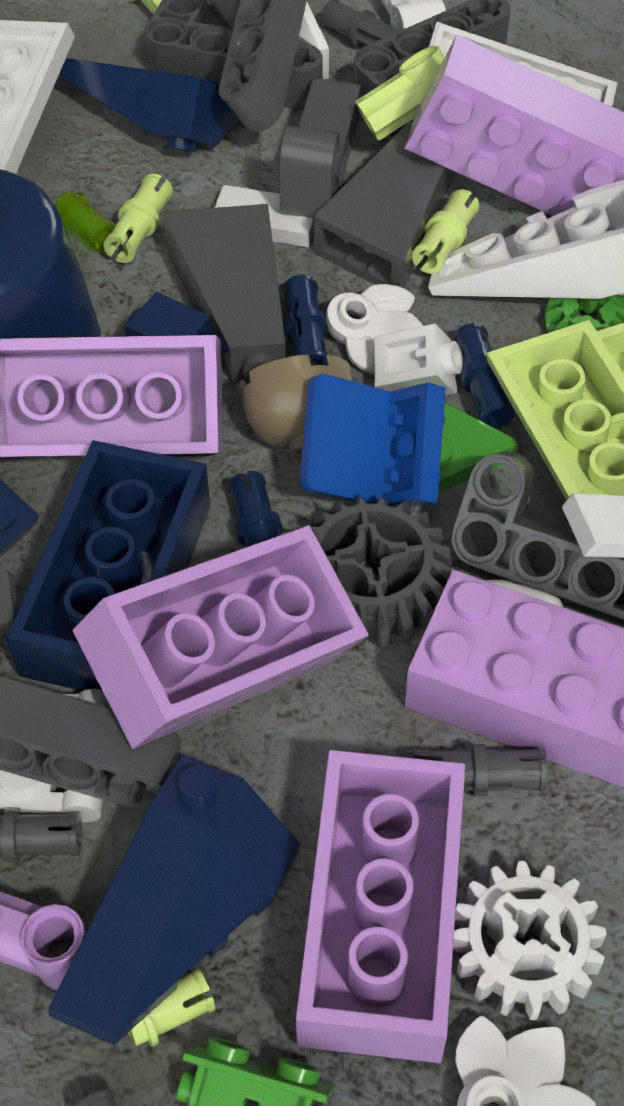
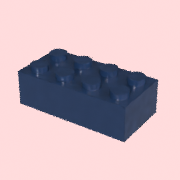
M92 440L6 637L20 677L80 691L102 689L72 630L103 598L188 568L211 506L207 466L205 463Z

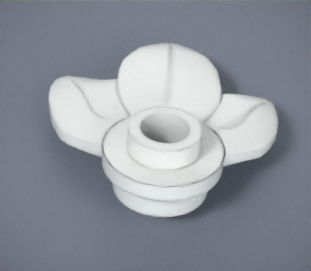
M389 284L370 286L361 295L357 293L339 294L331 300L325 314L331 336L338 342L345 344L350 361L359 369L375 375L374 336L421 327L423 325L413 314L408 312L414 302V295L402 287ZM347 313L353 314L359 319H354L350 317Z
M480 1016L472 1022L459 1039L455 1064L464 1088L458 1098L457 1106H483L487 1103H495L499 1106H596L595 1101L583 1092L572 1087L560 1085L564 1074L565 1045L563 1033L558 1027H542L527 1030L506 1041L500 1030L490 1020Z

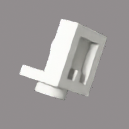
M436 324L374 336L376 388L391 392L428 382L446 387L445 395L457 393V374H460L463 369L461 350L457 342L452 341Z

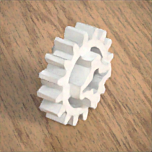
M526 861L518 862L515 877L507 878L505 873L498 866H495L490 870L488 879L489 889L476 881H472L468 886L466 896L470 905L458 903L456 906L455 924L460 929L454 931L453 951L466 953L459 960L457 973L460 978L474 975L479 977L474 995L479 1001L488 997L492 992L501 996L500 1014L505 1016L512 1010L515 1002L525 1003V1010L529 1020H537L542 1002L547 1001L559 1015L565 1013L570 1002L568 991L584 999L592 985V981L587 974L598 975L605 957L594 949L602 947L606 937V928L588 925L594 919L598 909L597 903L595 901H585L578 904L574 898L580 882L574 878L560 887L553 883L555 867L547 865L542 871L540 878L530 876V870ZM563 922L568 926L572 936L573 954L569 952L571 944L561 936L560 925ZM482 924L488 927L486 934L496 943L495 951L491 957L488 956L482 942ZM531 933L538 937L539 941L531 939L523 945L515 938L517 936L520 939H524ZM520 978H538L539 980L532 981Z

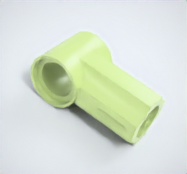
M431 46L414 54L400 66L398 74L355 101L363 120L378 141L415 118L417 109L444 59L438 46Z

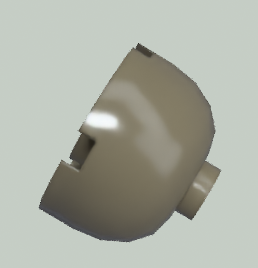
M296 355L273 360L249 371L250 383L247 384L241 379L239 388L247 421L258 437L271 446L290 449L292 456L302 457L308 382L311 377L319 374H328L353 381L348 361L337 356L326 355L328 366L311 365L309 355Z

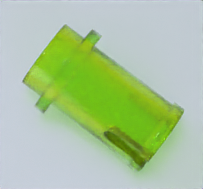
M72 191L62 194L57 199L55 207L63 220L66 230L71 229L95 252L104 251V240L112 232L115 224L108 221L92 208L90 200L85 194Z

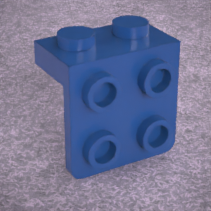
M319 374L311 377L308 382L300 483L303 489L308 492L353 502L360 493L366 504H377V501L384 493L388 506L395 508L405 500H407L409 507L436 504L438 502V488L441 480L440 460L442 432L445 423L444 404L446 387L427 382L390 392L328 374Z

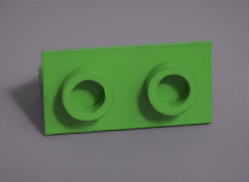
M209 1038L206 1047L196 1045L184 1052L182 1060L196 1064L198 1068L196 1073L189 1071L183 1073L176 1099L189 1104L188 1106H245L246 1099L259 1102L258 1106H314L316 1100L326 1103L334 1093L335 1085L320 1081L321 1069L313 1065L293 1059L279 1058L277 1067L249 1060L251 1049L247 1046L225 1039Z

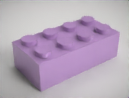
M456 35L417 109L404 149L554 216L575 206L572 199L573 196L589 189L624 180V112L460 35Z
M216 335L0 339V457L86 455L92 440L157 454L223 453L221 340Z
M310 525L105 597L72 630L132 750L326 666L369 636Z
M452 570L409 666L405 708L519 750L545 749L546 759L624 788V628Z
M329 750L296 1015L297 1047L433 1063L442 1062L448 1029L465 764Z

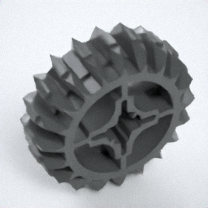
M359 493L354 501V506L347 507L336 499L331 508V515L316 510L315 516L312 519L311 529L367 630L368 637H376L377 642L384 649L389 643L391 634H396L408 643L410 637L413 636L414 626L426 630L452 573L453 557L450 547L444 545L445 537L442 534V528H430L427 511L411 516V508L407 500L396 508L388 506V501L383 493L377 504H366ZM365 560H368L370 568H366ZM373 572L377 573V581L374 580ZM366 638L357 644L358 649L364 644Z

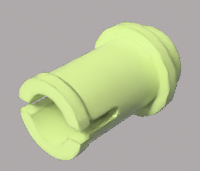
M198 967L182 976L178 980L177 989L128 1033L135 1047L145 1042H148L153 1047L159 1044V1035L202 1014L215 1011L213 996H206L205 992L210 989Z

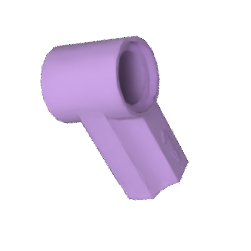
M0 891V962L37 975L43 984L52 990H58L87 932L83 921L77 912L68 906L53 904L42 907ZM74 939L73 945L63 955L55 958L46 957V953L51 945L57 941Z

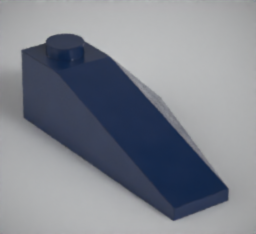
M71 58L65 59L59 73L62 77L148 132L168 137L166 146L170 148L195 152L197 144L216 147L239 121L238 117L221 99L219 84L200 77Z
M181 755L150 804L48 1008L49 1017L112 1045L117 1044L177 989L178 980L207 954L213 957L228 943V936L252 913L257 917L274 901L299 853L300 843L244 778L186 755Z

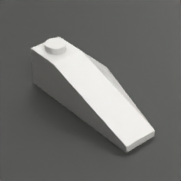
M624 180L589 189L573 196L574 207L546 219L543 211L526 218L527 224L506 238L500 233H492L450 252L442 269L431 275L428 286L431 294L435 296L602 299L617 294L624 296Z

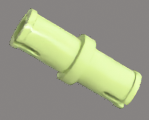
M152 173L145 176L134 197L127 199L119 209V221L112 232L106 237L103 244L105 252L110 257L119 244L123 245L115 261L121 263L132 261L144 238L152 235L158 227L160 221L159 214L173 194L172 185L167 179L158 192L154 190L162 177L161 175Z
M459 189L452 192L442 211L434 213L427 222L426 235L412 252V260L415 266L421 262L425 254L427 255V260L420 268L422 272L428 274L439 272L450 252L458 249L467 237L466 227L472 218L476 216L480 206L476 197L472 199L468 207L464 205L472 194L470 191Z

